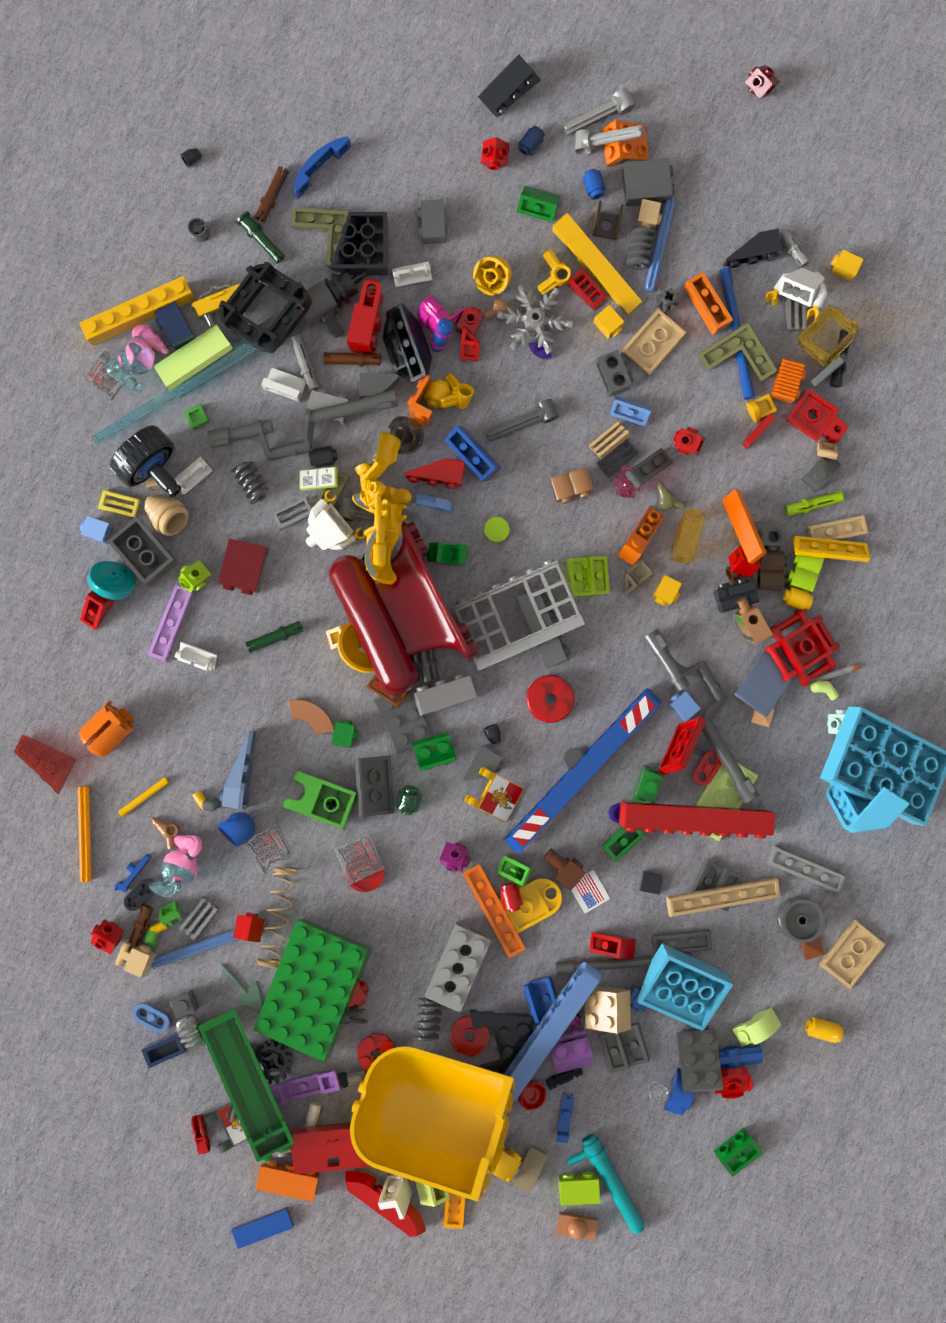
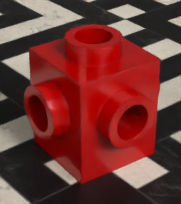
M498 137L483 141L481 163L490 170H499V168L507 166L510 144Z
M688 426L687 430L681 428L680 431H677L673 441L675 442L674 446L679 448L678 452L688 456L689 452L699 455L706 438L698 435V430Z
M104 919L100 925L96 924L93 928L91 944L95 948L111 955L120 943L124 930L115 923Z

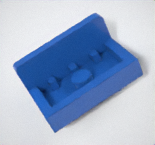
M551 976L529 981L524 986V996L529 1001L530 1015L534 1018L535 1023L541 1022L557 999Z

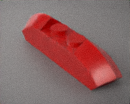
M345 1172L347 1191L410 1237L419 1236L426 1232L422 1217L410 1203L404 1219L399 1218L395 1208L380 1210L378 1201L383 1186L375 1184L377 1179L363 1172Z

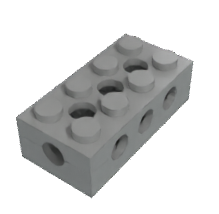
M455 922L424 997L457 1012H461L490 945L491 937ZM463 945H469L471 950L468 953H464L460 948ZM455 963H461L463 965V969L457 971L453 968V965ZM453 981L456 986L450 989L445 986V983Z

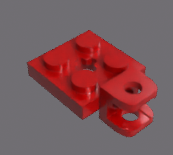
M809 388L786 418L788 423L816 442L822 436L831 443H837L848 429L847 424L836 417L840 410ZM808 411L810 413L815 411L817 419H810Z

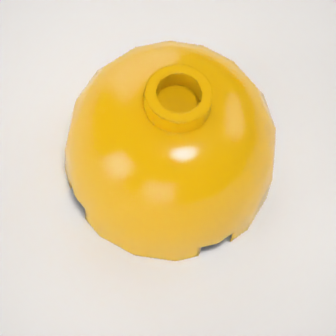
M486 256L475 265L473 278L478 284L476 285L477 288L484 294L496 295L509 286L512 279V270L509 263L501 256Z

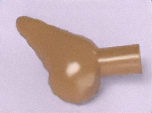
M496 299L493 302V308L483 313L486 319L498 315V311L508 312L507 308H511L516 313L517 311L507 305L503 299Z
M153 817L151 819L153 824L166 839L167 849L175 848L173 839L179 833L178 826L165 823Z

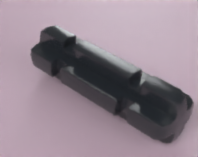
M581 1068L558 1073L554 1078L546 1079V1084L552 1090L557 1085L561 1086L573 1080L575 1076L576 1078L582 1076L583 1071Z

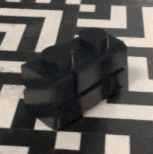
M747 578L737 580V584L732 586L729 583L718 585V589L714 591V596L719 612L737 609L735 602L742 598H746L749 605L758 603L759 597L754 580L748 581Z

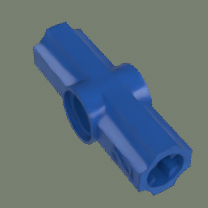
M760 1045L748 1047L727 1046L719 1050L721 1069L725 1068L728 1070L745 1065L763 1063Z

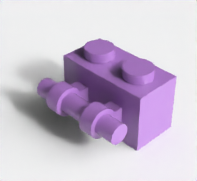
M575 1028L571 1029V1032L563 1033L557 1041V1045L552 1048L551 1054L556 1074L594 1064L588 1037L580 1039V1037L587 1036L585 1028L579 1030ZM574 1039V1041L563 1043L565 1041Z

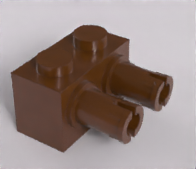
M552 849L544 856L557 870L553 874L555 879L570 891L585 875L583 864L576 858L572 860L569 857L563 859Z

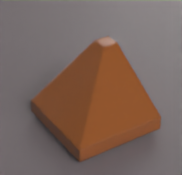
M819 937L811 942H800L805 960L824 955Z

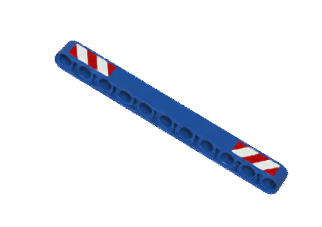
M646 688L583 754L584 757L579 759V763L574 768L571 767V771L568 770L510 831L504 841L519 854L652 714L662 701Z

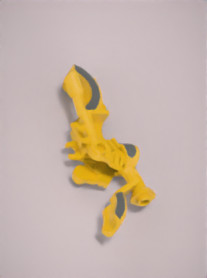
M380 431L374 441L372 460L375 463L372 466L368 463H362L360 466L355 467V471L360 476L362 491L355 493L352 496V500L359 507L375 514L374 526L364 531V535L367 536L365 551L366 571L377 582L391 585L397 578L390 563L391 552L399 536L402 535V521L407 516L401 513L403 509L407 508L404 504L410 502L411 493L406 489H396L376 481L388 466L397 460L398 450L401 445L398 437Z

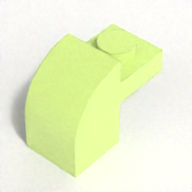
M769 1008L756 1013L750 1021L735 1025L732 1030L741 1046L750 1043L756 1045L772 1036L779 1029L781 1023L773 1009Z

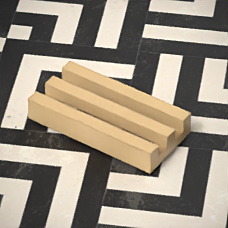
M617 421L589 444V448L602 460L631 435Z

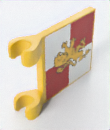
M482 767L479 774L490 780L481 798L478 800L471 795H467L464 801L507 823L524 788Z

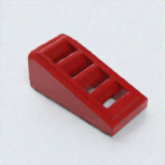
M582 268L568 281L567 285L594 311L608 297ZM582 278L583 280L577 285L576 282ZM587 283L588 286L582 290L581 288ZM593 289L594 292L588 297L586 294ZM598 294L600 297L593 303L591 300Z

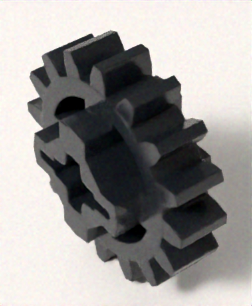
M272 1040L269 1045L265 1041L263 1043L264 1047L258 1045V1052L254 1051L258 1063H261L264 1071L262 1070L265 1079L268 1080V1084L271 1085L273 1080L278 1084L280 1077L285 1080L287 1077L286 1073H290L292 1070L288 1067L293 1065V1061L289 1060L292 1057V1053L287 1054L289 1047L287 1046L283 1049L282 1043L275 1045V1040ZM266 1050H273V1052L269 1054L263 1053ZM280 1053L283 1056L284 1061L281 1060ZM271 1058L274 1059L273 1066L269 1065ZM273 1071H277V1072L280 1071V1073H278V1074L270 1075V1073L273 1072Z

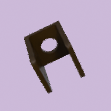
M599 201L593 236L617 240L624 205L621 204L618 215L600 212L602 201ZM602 222H611L612 228L608 231L603 230L601 227Z

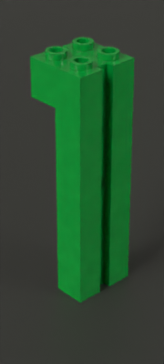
M235 1008L198 1025L256 1161L265 1163L273 1158V1153L279 1151L282 1154L292 1148L291 1145L294 1144L293 1138L279 1111Z

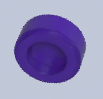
M619 803L612 805L609 809V817L616 823H619L621 804Z

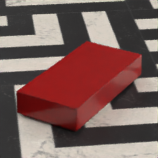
M769 413L744 440L742 445L747 449L776 417Z

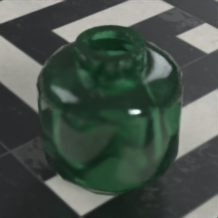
M410 785L401 788L396 799V807L401 810V813L412 815V813L420 810L422 793L419 791V788Z

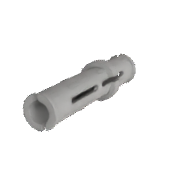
M295 335L290 340L301 368L300 374L304 377L308 392H311V390L317 391L320 387L314 374L316 372L315 368L311 365L302 335Z

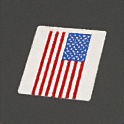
M594 870L585 874L571 890L584 913L591 911L610 899Z

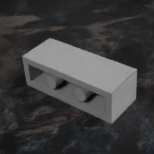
M464 674L453 677L454 681L448 683L445 679L436 682V686L428 688V685L417 688V692L413 696L419 715L423 716L477 698L471 677H465Z

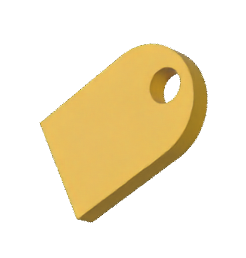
M534 879L527 883L525 887H519L523 905L520 906L521 909L514 912H509V909L505 911L517 933H520L553 915L559 909L562 901L561 891L557 884L550 879ZM548 888L556 890L554 898L546 897L545 892Z

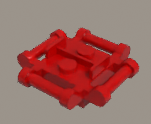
M799 609L790 618L777 626L773 625L769 628L776 642L766 647L765 650L767 654L770 653L783 674L782 678L784 681L798 675L800 683L806 687L815 678L837 667L831 654L839 649L840 645L838 642L835 643L822 622L823 618L821 615L809 620L805 612ZM798 621L801 622L802 626L783 637L781 633L783 630ZM778 647L782 649L786 658L793 667L792 671H789L783 659L776 650ZM824 659L825 664L806 674L805 670Z

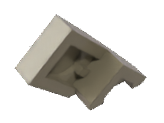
M642 558L626 571L625 596L654 573Z

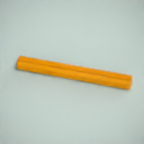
M88 786L78 787L80 881L90 882L92 880L90 788Z

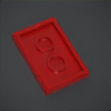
M701 716L678 724L658 769L659 773L666 775L686 768L706 719Z

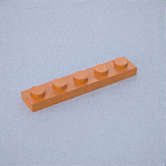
M480 863L464 871V877L508 958L524 951L526 948Z

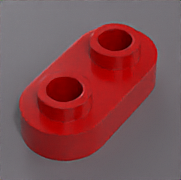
M714 750L704 753L692 773L693 781L698 785H708L722 764ZM710 756H714V763L709 762ZM701 772L705 774V778L702 780L699 778V773Z

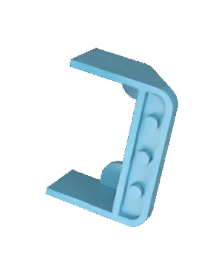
M830 784L826 791V796L843 828L851 833L886 829L893 824L896 818L910 804L907 800L886 787L870 803Z

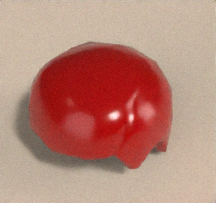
M530 1080L518 1097L520 1105L528 1111L537 1110L543 1106L546 1100V1089L540 1082Z

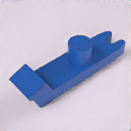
M146 854L137 866L130 862L126 869L131 874L124 883L117 882L114 890L128 891L130 884L152 856Z
M566 1092L563 1093L556 1142L568 1143L574 1103L573 1093L570 1094V1098L566 1097Z

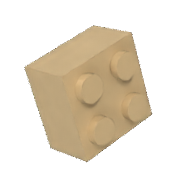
M596 986L585 1002V1028L611 1033L631 1030L630 990Z

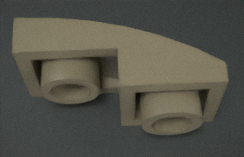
M530 1147L512 1185L530 1194L548 1156Z

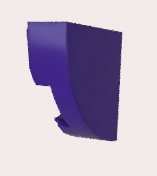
M538 341L529 343V348L535 356L541 359H552L551 353L547 355L543 345L540 348L538 347Z

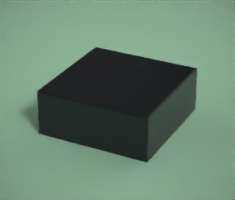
M643 871L640 891L660 895L663 875Z

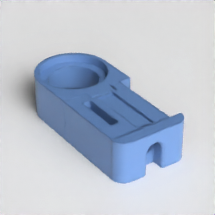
M419 493L416 494L415 505L452 513L454 503L451 501Z

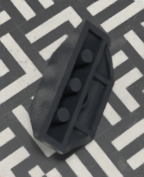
M400 303L386 311L387 318L384 325L383 340L395 373L414 383L429 374L432 355L420 322L403 303Z

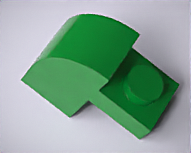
M440 542L429 543L427 562L463 566L466 564L469 555L468 545H451Z

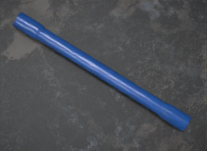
M723 268L719 270L724 289L727 310L733 319L730 324L733 331L740 327V321L733 290L731 269ZM739 350L736 352L743 398L744 400L752 399L755 397L750 378L747 358L743 351Z

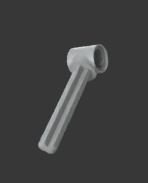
M622 88L612 95V101L563 125L565 133L569 135L614 112L625 114L635 107V103L628 89Z
M638 125L593 134L589 130H578L575 136V153L588 155L595 149V146L642 137L644 134L643 126Z

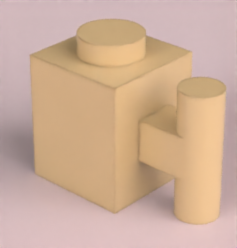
M123 942L115 965L122 967L125 960L127 962L124 971L140 978L147 976L156 953L152 952L151 948L146 945L134 947L129 952L131 944Z

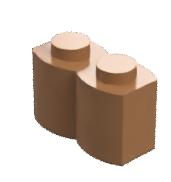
M582 468L550 479L556 501L562 504L573 501V497L579 496L580 499L591 495L590 492L594 490L588 468Z

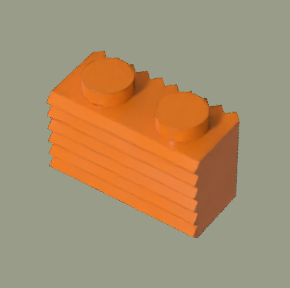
M785 358L780 361L770 394L771 399L792 404L795 399L798 400L801 393L799 384L800 381H804L806 375L804 370L805 364Z

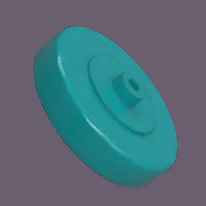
M101 561L94 564L90 568L87 578L90 588L96 594L112 600H120L130 596L136 583L133 573L127 567L113 561Z

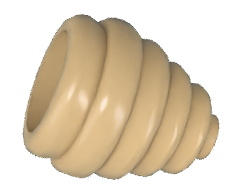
M160 494L151 495L146 499L144 508L150 523L157 532L165 536H173L186 526L189 514L184 504L179 500Z

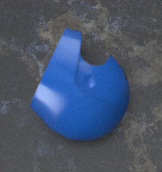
M238 812L230 815L226 821H221L217 828L229 842L238 847L253 837L255 822L250 815Z

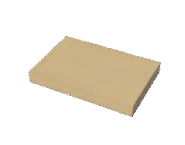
M658 308L624 346L621 353L650 376L687 332Z
M853 919L819 962V965L848 989H851L886 944L857 920Z

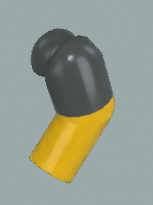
M201 791L192 795L202 810L213 812L220 807V801L217 798L213 800L206 799Z

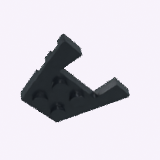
M469 1010L473 1029L491 1025L494 1028L500 1060L480 1064L481 1068L504 1074L533 1033L530 1015Z

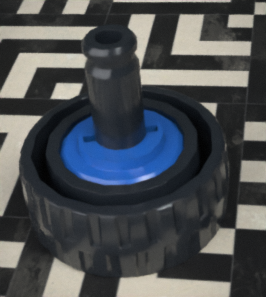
M155 425L147 426L133 434L118 448L110 461V469L128 487L138 486L152 477L170 497H175L182 489L177 484V481L163 468L174 451V444Z

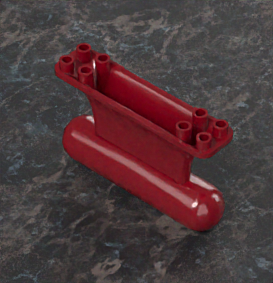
M403 522L401 525L402 543L398 552L390 561L392 570L397 577L393 584H384L374 580L369 572L366 571L364 562L353 555L337 558L329 569L330 582L382 688L386 692L395 695L407 693L417 682L418 673L410 657L426 650L444 648L455 650L461 653L469 662L475 661L473 657L480 654L474 640L465 642L466 639L471 637L465 622L457 626L454 618L451 617L423 559V556L429 554L422 538L414 541L421 537L414 522L407 525Z

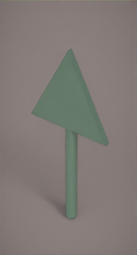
M221 964V968L244 992L235 1002L261 1011L263 1003L257 981L246 990L228 968Z

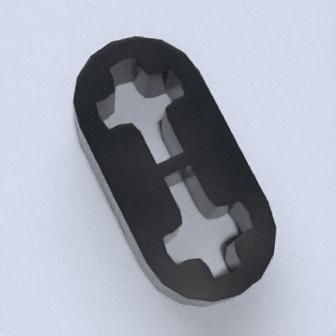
M152 879L141 881L124 898L125 908L130 911L139 909L155 894L157 890L155 881ZM144 884L151 885V892L147 891L144 894L141 893L145 888ZM138 895L140 898L136 901L137 906H131L129 898L133 899Z

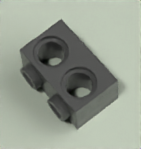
M619 350L597 357L595 363L609 397L631 389L632 382H634L630 371L627 372L625 367L626 359L623 354L620 355ZM610 360L615 361L617 366L614 368L609 367L607 362ZM621 378L624 384L617 385L614 379Z
M754 522L766 551H778V549L784 546V523ZM769 533H773L776 536V542L769 540Z

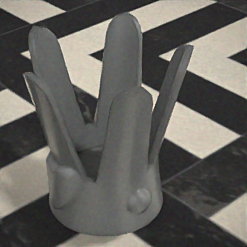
M358 1007L349 1008L343 1024L367 1023L365 1019L353 1018L354 1016L364 1014L363 1011L366 1009L353 1010Z

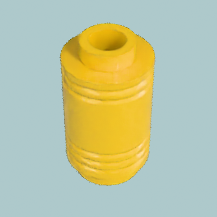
M812 1017L810 1020H807L805 1025V1031H807L810 1037L833 1043L841 1042L844 1029L838 1023Z

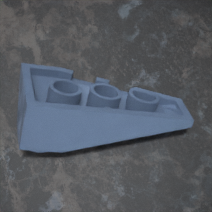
M249 731L225 783L224 790L220 792V801L224 807L235 809L248 808L256 731Z

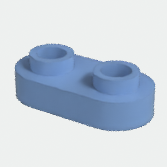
M139 1003L133 1009L132 1015L134 1020L155 1032H164L170 1026V1016L149 1003ZM141 1009H145L147 1015H143ZM158 1018H162L164 1024H160Z

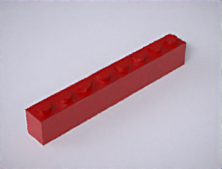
M621 802L619 825L624 827L625 831L637 832V828L644 829V832L655 833L657 829L669 834H674L676 830L687 835H693L694 831L706 836H711L713 832L718 833V836L729 837L731 833L736 834L737 837L748 838V834L754 835L755 838L766 839V835H774L775 812L759 809Z

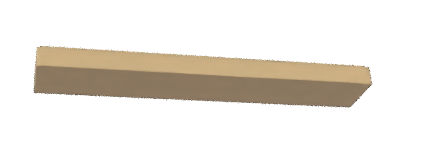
M773 877L667 896L666 899L668 915L674 917L779 898L781 896L779 879Z

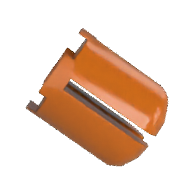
M108 701L79 732L83 745L85 746L89 743L90 745L87 749L98 756L109 755L136 728L131 723L133 718L124 708L118 709L111 705L113 701Z

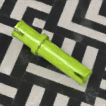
M839 490L808 500L804 498L800 502L785 505V512L788 517L803 512L807 514L814 509L844 502V496L842 491Z

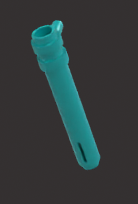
M594 1133L587 1135L581 1140L584 1151L567 1158L569 1165L572 1166L588 1158L590 1163L594 1164L630 1231L634 1232V1234L641 1233L645 1229L644 1222L609 1161L606 1149L601 1146L600 1138L596 1137Z

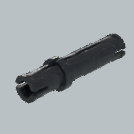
M847 329L840 330L835 359L843 353L846 356L848 355L852 331ZM846 362L832 373L829 384L831 387H842L843 375L847 369Z

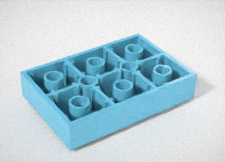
M848 707L820 779L868 803L886 787L910 803L898 816L899 818L911 824L927 826L946 776V750L862 707Z

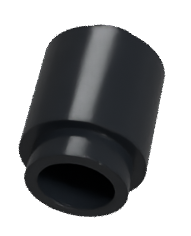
M332 446L314 448L313 451H309L311 466L335 465V460H338L337 451L332 449Z

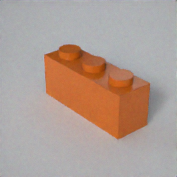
M704 272L689 279L683 289L711 334L714 336L729 327L733 319Z
M271 1159L261 1164L255 1190L313 1202L320 1172L294 1175L293 1164H278L276 1160Z

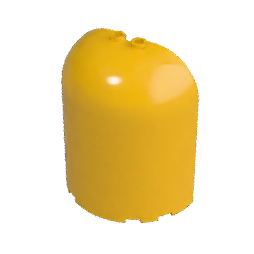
M413 1047L390 1049L381 1054L371 1064L364 1081L362 1080L359 1085L358 1092L362 1094L360 1100H355L353 1103V1115L350 1124V1136L353 1147L358 1156L371 1167L480 1202L483 1199V1194L481 1193L482 1191L487 1192L492 1179L489 1175L491 1172L496 1171L510 1123L507 1114L513 1108L514 1097L511 1091L515 1089V1080L506 1075Z

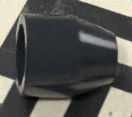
M192 148L184 151L180 156L184 164L189 168L199 161L201 153L197 148Z
M492 724L483 729L486 738L491 744L501 741V732L497 724Z

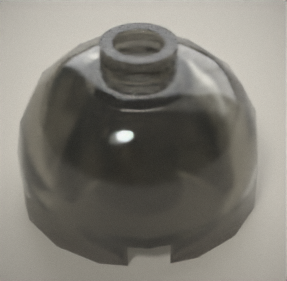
M398 416L389 424L390 434L398 437L401 441L398 454L410 455L420 449L424 441V431L417 420L407 416Z

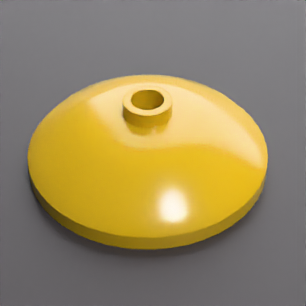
M348 622L338 636L337 644L340 656L351 668L363 673H374L366 653L360 651V648L363 649L351 623Z

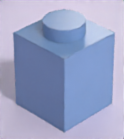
M686 691L682 693L677 692L670 698L672 702L669 706L684 722L688 721L701 709Z

